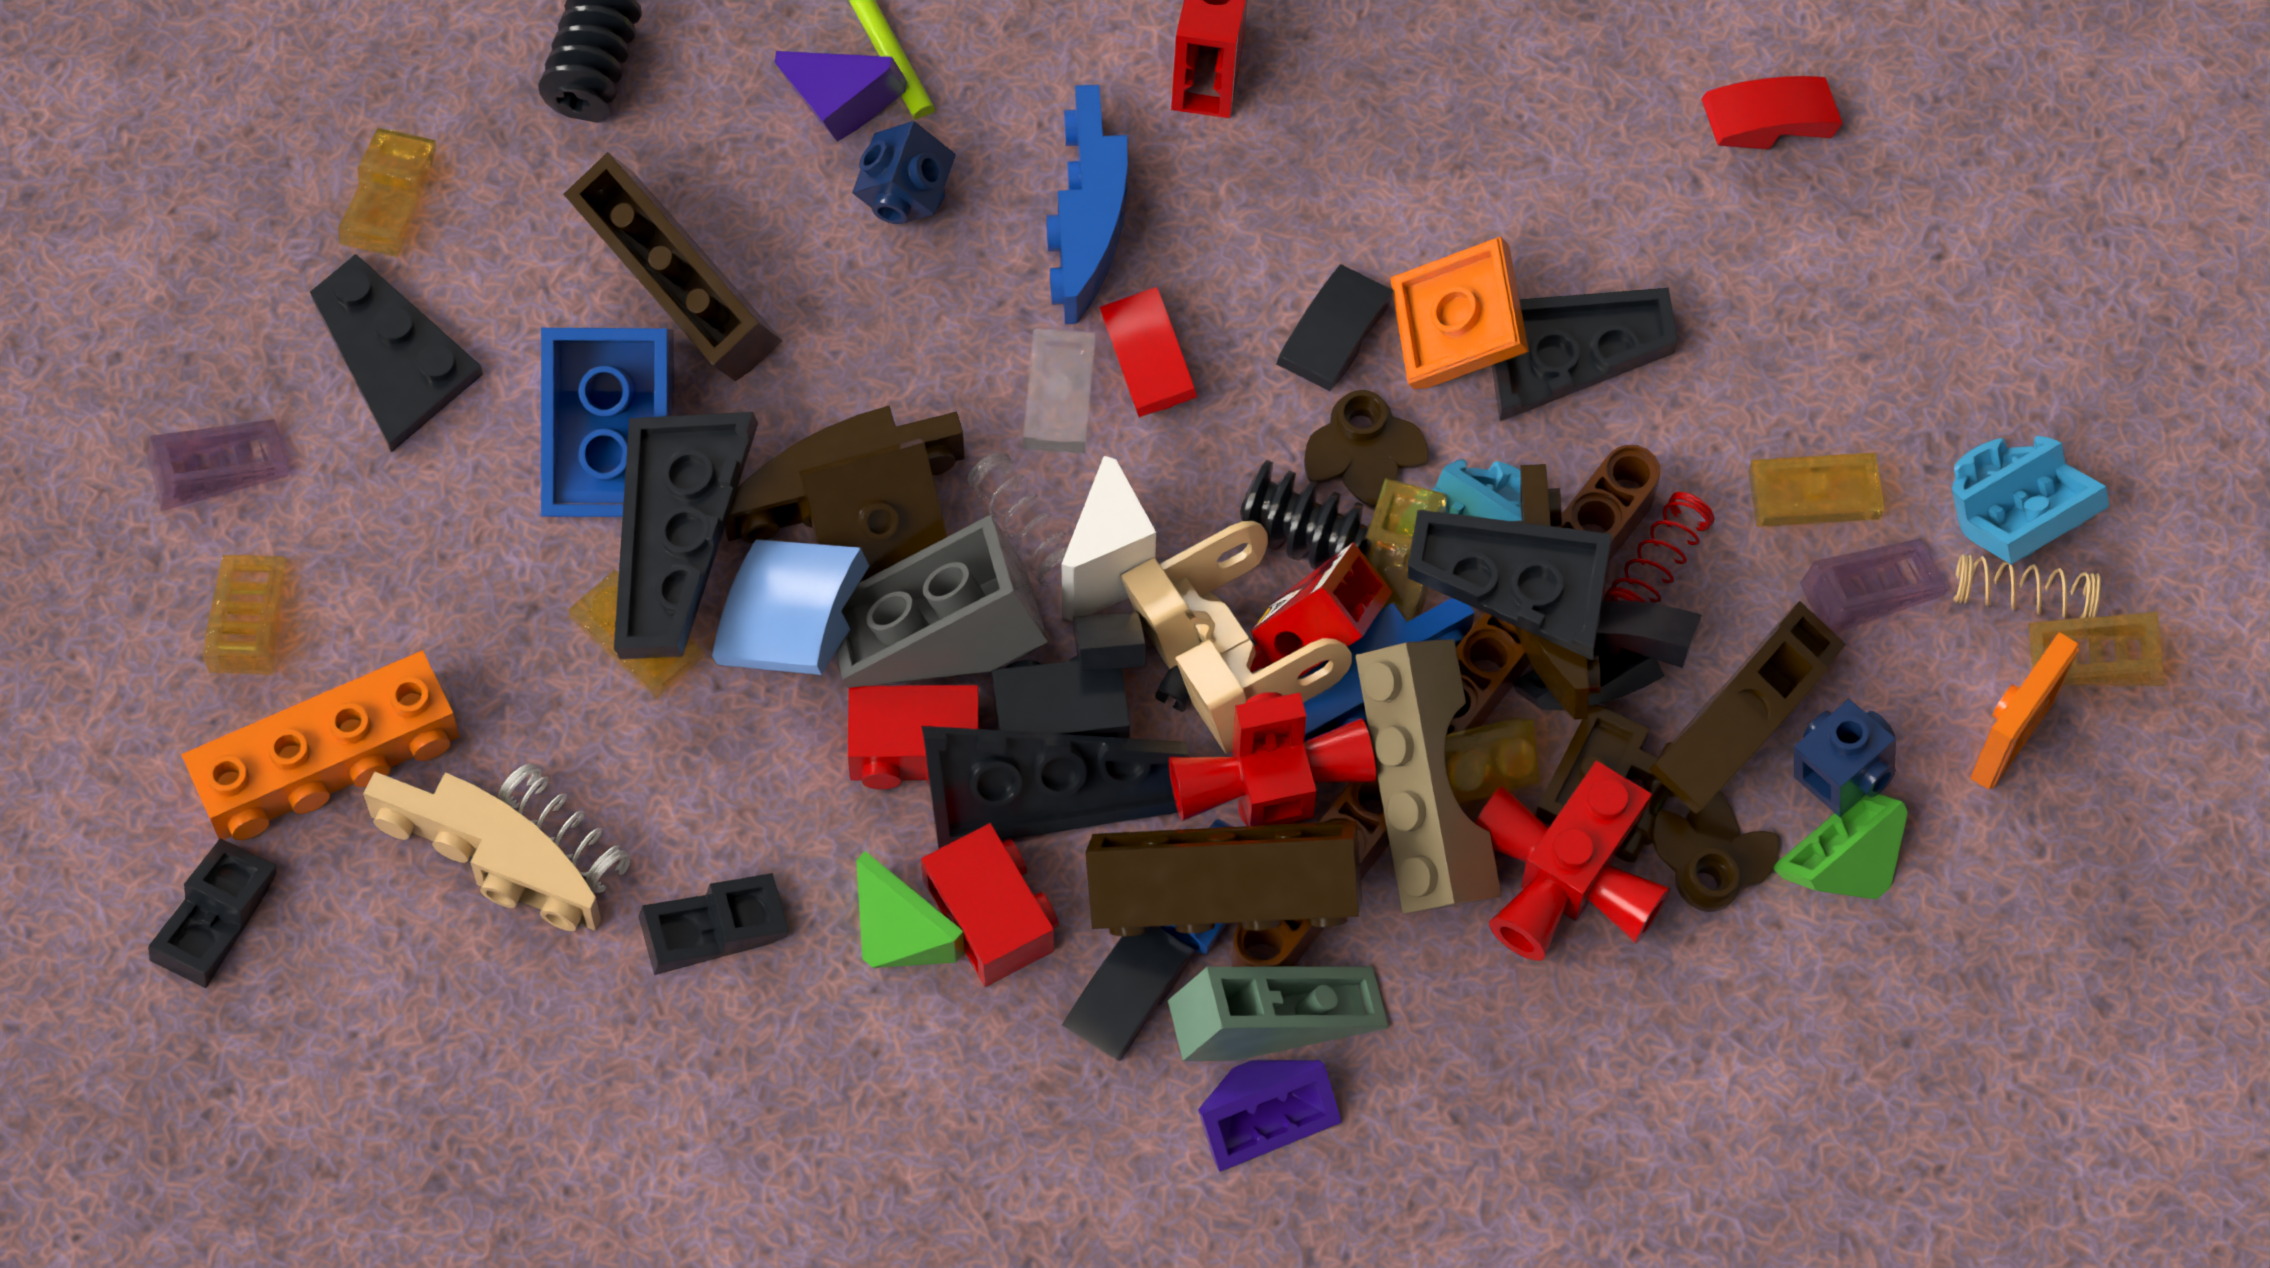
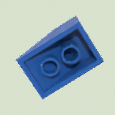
M541 327L542 517H623V504L555 503H624L629 418L672 416L674 330L667 328Z

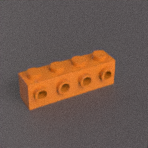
M421 650L182 753L181 756L218 839L222 838L225 840L233 837L235 840H247L266 830L271 819L292 810L297 814L315 811L328 802L331 793L354 784L356 787H367L374 772L388 776L391 767L411 758H415L417 761L434 759L443 754L449 748L450 741L459 738L460 735L453 711L424 651Z

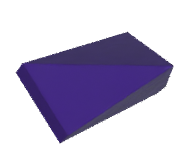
M1321 1060L1248 1061L1233 1067L1198 1109L1211 1154L1219 1172L1342 1123L1326 1067Z

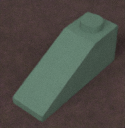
M1206 967L1168 1000L1183 1061H1236L1379 1031L1389 1027L1373 967ZM1358 984H1359V987H1360V990H1361V994H1362V998H1363V1002H1364V1005H1365V1009H1366L1367 1015L1365 1014V1010H1364V1007H1363V1003H1362L1361 995H1360V992H1359Z

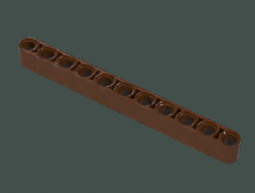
M1624 445L1614 449L1562 513V526L1557 527L1585 531L1581 527L1582 525L1596 524L1607 531L1605 533L1612 534L1610 562L1650 511L1654 502L1660 478V465L1656 456L1648 449L1639 445ZM1628 479L1637 482L1641 487L1628 489L1616 481ZM1485 612L1456 647L1466 704L1460 708L1464 715L1451 719L1447 729L1444 747L1446 771L1512 688V682L1517 680L1531 663L1520 643L1514 625ZM1481 659L1495 662L1500 669L1493 672H1485L1476 668L1472 663ZM1377 771L1375 782H1350L1318 822L1357 821L1361 880L1390 844L1384 813L1373 814L1361 806L1363 802L1371 799L1382 801ZM1308 919L1281 920V925L1272 929L1248 930L1244 929L1241 922H1239L1234 932L1232 967H1294L1324 927L1311 926L1308 924ZM1255 944H1267L1273 947L1278 954L1269 960H1257L1251 957L1246 952V949Z

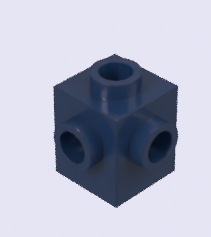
M915 121L876 132L873 135L870 146L861 156L859 162L861 170L852 194L871 207L875 216L887 223L903 224L934 215L945 197L944 187L956 154Z
M1847 699L1833 713L1824 711L1808 725L1803 734V739L1794 746V778L1836 815L1841 817L1865 795L1871 798L1881 793L1893 779L1896 772V738L1894 731L1878 713L1874 711L1866 713L1852 700Z

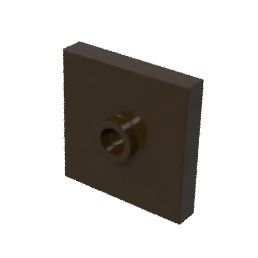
M921 438L798 471L817 544L861 548L869 568L860 582L948 537L925 443Z

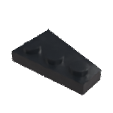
M357 254L353 255L310 291L312 301L341 357L345 361L391 453L483 375L482 367L477 361Z
M1669 288L1519 299L1529 352L1491 365L1499 420L1503 421L1674 354L1678 340Z

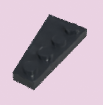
M753 412L629 418L614 650L619 659L683 657L758 426V421Z
M921 726L939 849L991 823L1000 840L1003 841L1178 813L1170 779L1169 757H1190L1186 742Z

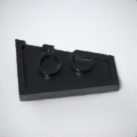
M1418 510L1408 560V579L1593 660L1611 552L1612 534Z

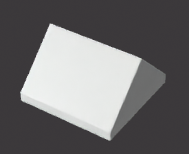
M1103 457L1062 562V618L1073 621L1074 616L1091 615L1129 598L1120 575L1155 557L1156 531L1117 460L1110 457Z

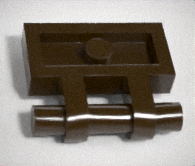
M1598 704L1589 706L1588 719H1582L1538 804L1535 816L1552 824L1597 760L1625 778L1631 776L1642 781L1644 784L1643 789L1652 794L1648 807L1615 853L1618 858L1626 862H1635L1644 844L1650 845L1653 842L1652 829L1657 812L1662 810L1668 797L1676 796L1648 770L1658 759V757L1642 751L1650 728ZM1668 742L1665 744L1661 754L1667 749V747L1672 742Z

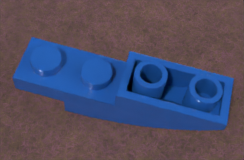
M1099 84L1076 85L1075 109L1064 110L1065 146H1077L1078 161L1067 162L1068 190L1058 191V214L1046 215L1048 252L1060 251L1061 267L1050 268L1051 305L1063 304L1065 324H1077L1094 301L1115 256L1125 215L1128 170L1127 135L1103 136Z
M1450 598L1409 622H1406L1394 603L1380 610L1363 637L1348 646L1352 653V663L1344 677L1331 688L1303 702L1307 716L1304 742L1360 718L1364 720L1369 731L1355 655L1406 642L1454 639L1455 647H1457L1472 628L1475 612L1471 606ZM1329 660L1308 671L1303 678L1325 667Z

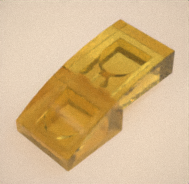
M377 128L357 168L359 186L338 227L340 245L393 257L399 256L432 166L436 151V140Z
M1385 478L1366 536L1372 543L1367 560L1393 591L1382 609L1394 603L1406 622H1409L1421 615L1429 587L1408 579V560L1417 511L1426 510L1445 513L1447 496L1441 492Z

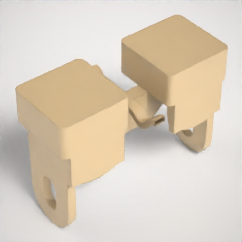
M1242 521L1231 525L1160 564L1153 557L1120 575L1133 610L1139 615L1143 629L1168 668L1170 669L1178 665L1195 709L1225 754L1231 752L1233 748L1235 705L1245 704L1249 698L1265 692H1278L1283 696L1300 692L1302 701L1305 702L1338 683L1348 672L1352 663V653L1344 643L1336 639L1322 638L1264 669L1260 668L1253 673L1250 672L1256 654L1254 645L1231 610L1211 591L1250 571L1262 560L1266 552L1268 536L1263 526L1254 521ZM1242 543H1248L1242 552L1223 562H1217L1223 553ZM1329 660L1322 669L1303 679H1298V676L1304 670L1321 661Z

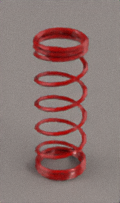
M1688 492L1673 493L1671 498H1669L1668 504L1663 508L1664 520L1656 521L1651 525V540H1643L1638 544L1637 553L1639 559H1631L1626 562L1624 567L1626 578L1617 579L1612 583L1611 588L1604 595V601H1613L1611 595H1613L1615 601H1619L1618 597H1621L1627 601L1647 603L1637 593L1626 588L1616 587L1620 582L1627 581L1634 585L1633 583L1639 584L1654 593L1657 599L1648 597L1651 602H1661V595L1656 589L1643 581L1630 578L1628 574L1629 566L1635 562H1641L1645 566H1647L1645 563L1653 565L1669 576L1670 580L1661 578L1664 583H1673L1674 576L1659 563L1643 559L1641 549L1647 543H1654L1658 547H1660L1658 544L1674 550L1682 557L1683 560L1674 559L1677 564L1687 563V558L1680 549L1670 543L1655 539V527L1660 524H1666L1667 527L1672 528L1671 525L1682 528L1696 540H1687L1688 544L1698 545L1700 544V539L1697 534L1683 524L1669 521L1666 513L1668 508H1670L1674 517H1679L1677 513L1682 514V511L1678 505L1692 508L1701 514L1706 521H1699L1697 523L1699 527L1695 528L1697 531H1706L1710 529L1715 520L1709 505L1694 494ZM1676 499H1681V500H1685V501H1688V502L1675 501V500H1676Z

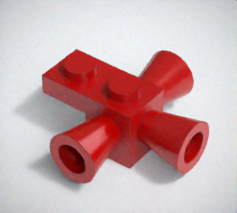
M1265 692L1249 698L1245 704L1235 705L1232 757H1169L1170 779L1181 821L1183 822L1239 798V814L1246 826L1294 824L1299 820L1313 818L1316 800L1314 782L1376 781L1374 754L1364 720L1362 718L1304 742L1307 716L1300 692L1284 696L1278 692Z
M1596 760L1548 828L1503 785L1500 786L1484 806L1475 824L1490 832L1494 851L1524 861L1526 866L1521 883L1523 890L1489 921V927L1495 937L1516 954L1530 960L1542 961L1546 956L1562 914L1577 921L1585 907L1591 902L1637 944L1655 921L1668 898L1671 888L1612 867L1615 853L1648 807L1652 794Z

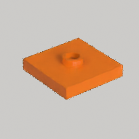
M1501 236L1390 277L1391 287L1394 290L1393 299L1408 385L1413 389L1430 388L1529 352L1510 246Z
M2059 632L2019 688L2011 684L1992 714V717L1997 719V721L1992 726L1970 776L1972 780L1988 790L1995 788L2056 701L2079 651L2077 642Z

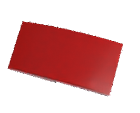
M1784 76L1745 81L1706 91L1701 98L1718 146L1769 150L1780 134L1832 138L1843 124L1826 77Z
M1157 287L1099 307L1139 418L1197 398L1187 365Z

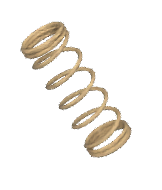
M1967 554L1960 556L1956 569L1957 579L1960 576L1957 595L1953 598L1955 603L1963 602L1966 604L1969 601L1974 573L1979 563L1983 561L1985 569V605L1987 608L1991 606L1990 572L1988 562L1983 556L1979 557L1975 563L1971 554L1969 556ZM2005 561L1999 567L1994 581L1995 584L1999 581L2004 567L2009 565L2011 575V609L2015 611L2017 608L2015 571L2013 565ZM2031 564L2025 570L2019 584L2021 588L2029 572L2034 568L2037 582V614L2040 615L2042 614L2041 576L2037 566ZM2057 568L2050 575L2045 589L2047 592L2055 575L2060 572L2063 589L2062 617L2066 619L2068 617L2067 582L2065 573L2061 568ZM2082 572L2076 578L2070 592L2071 595L2075 593L2081 578L2085 576L2086 583L2083 594L2084 598L2086 596V602L2080 620L2091 623L2095 620L2099 607L2101 576L2099 573L2088 575L2087 572Z

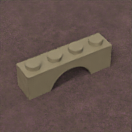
M1454 639L1406 642L1355 655L1402 913L1441 909L1502 897L1490 832L1477 826L1462 811L1453 795L1446 773L1444 747L1447 729L1455 713L1466 704Z

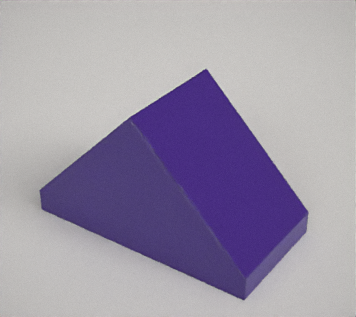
M776 51L775 64L836 142L858 130L906 91L907 80L892 57Z

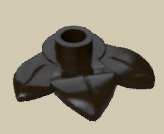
M1356 390L1342 397L1334 405L1329 424L1319 428L1310 435L1305 450V473L1310 482L1315 481L1317 483L1342 477L1345 486L1358 500L1367 506L1379 507L1388 500L1394 491L1398 467L1418 468L1427 465L1428 448L1424 435L1414 423L1392 416L1387 403L1376 393L1367 390ZM1355 416H1366L1372 421L1373 425L1369 428H1357L1350 424V420Z
M1721 791L1697 814L1690 810L1686 819L1670 811L1659 810L1652 829V840L1658 856L1676 872L1675 882L1681 897L1690 906L1705 912L1720 911L1733 902L1741 888L1761 884L1771 873L1777 860L1779 850L1778 835L1766 831H1753L1740 835V829L1735 816ZM1707 873L1711 875L1716 881V889L1711 890L1703 886L1698 880L1697 874Z

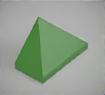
M1881 794L1871 798L1865 795L1843 816L1839 817L1835 813L1775 863L1773 870L1783 879L1815 891L1877 900L1891 888L1908 810L1902 801Z
M864 851L856 860L862 959L873 968L956 963L965 954L963 931Z

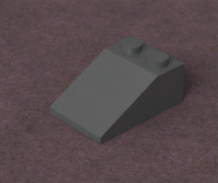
M989 515L858 583L841 610L850 631L836 651L842 679L848 688L989 672L1012 660L1026 656L1032 650L1047 643L1048 639L1026 565L993 516Z

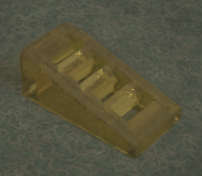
M222 555L203 650V659L209 673L273 675L287 566L286 557ZM235 571L269 572L267 582L234 581ZM232 594L264 595L263 602L231 601ZM229 614L260 615L259 622L229 621ZM227 634L256 635L255 642L226 641Z
M2158 612L2028 623L2032 669L2044 654V648L2046 651L2049 647V639H2054L2059 632L2074 641L2075 639H2088L2090 664L2077 665L2076 655L2063 685L2165 686ZM2101 639L2114 640L2116 661L2103 662ZM2128 640H2141L2142 659L2129 660Z

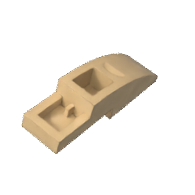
M374 772L363 795L370 816L374 818L373 823L381 831L402 840H407L411 833L433 841L432 846L436 851L457 862L465 863L469 860L470 856H473L470 863L476 883L481 886V893L498 905L515 908L518 901L540 909L541 917L557 928L575 931L579 924L596 931L601 921L597 900L579 870L545 833L507 803L481 788L446 772L434 794Z

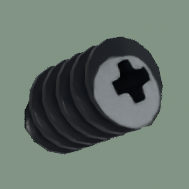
M566 0L564 5L565 12L558 23L559 31L552 41V51L546 59L545 72L538 83L540 96L555 112L569 118L595 123L607 119L611 112L607 103L612 102L616 97L617 90L614 83L619 82L623 75L621 63H624L629 56L628 43H631L636 35L634 24L638 23L642 16L641 5L636 0Z
M1266 460L1262 464L1244 497L1240 515L1242 521H1254L1263 526L1268 536V548L1277 550L1287 542L1286 551L1288 557L1298 561L1310 552L1309 564L1314 570L1353 542L1363 555L1366 556L1379 527L1380 513L1366 526L1361 523L1364 504L1356 502L1343 515L1339 513L1340 493L1334 491L1323 504H1319L1316 502L1319 483L1311 481L1298 494L1294 492L1296 472L1289 470L1278 483L1271 481L1274 462Z

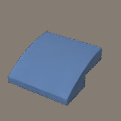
M756 539L735 577L720 618L712 654L716 664L822 675L850 631L841 610L869 568L861 548Z

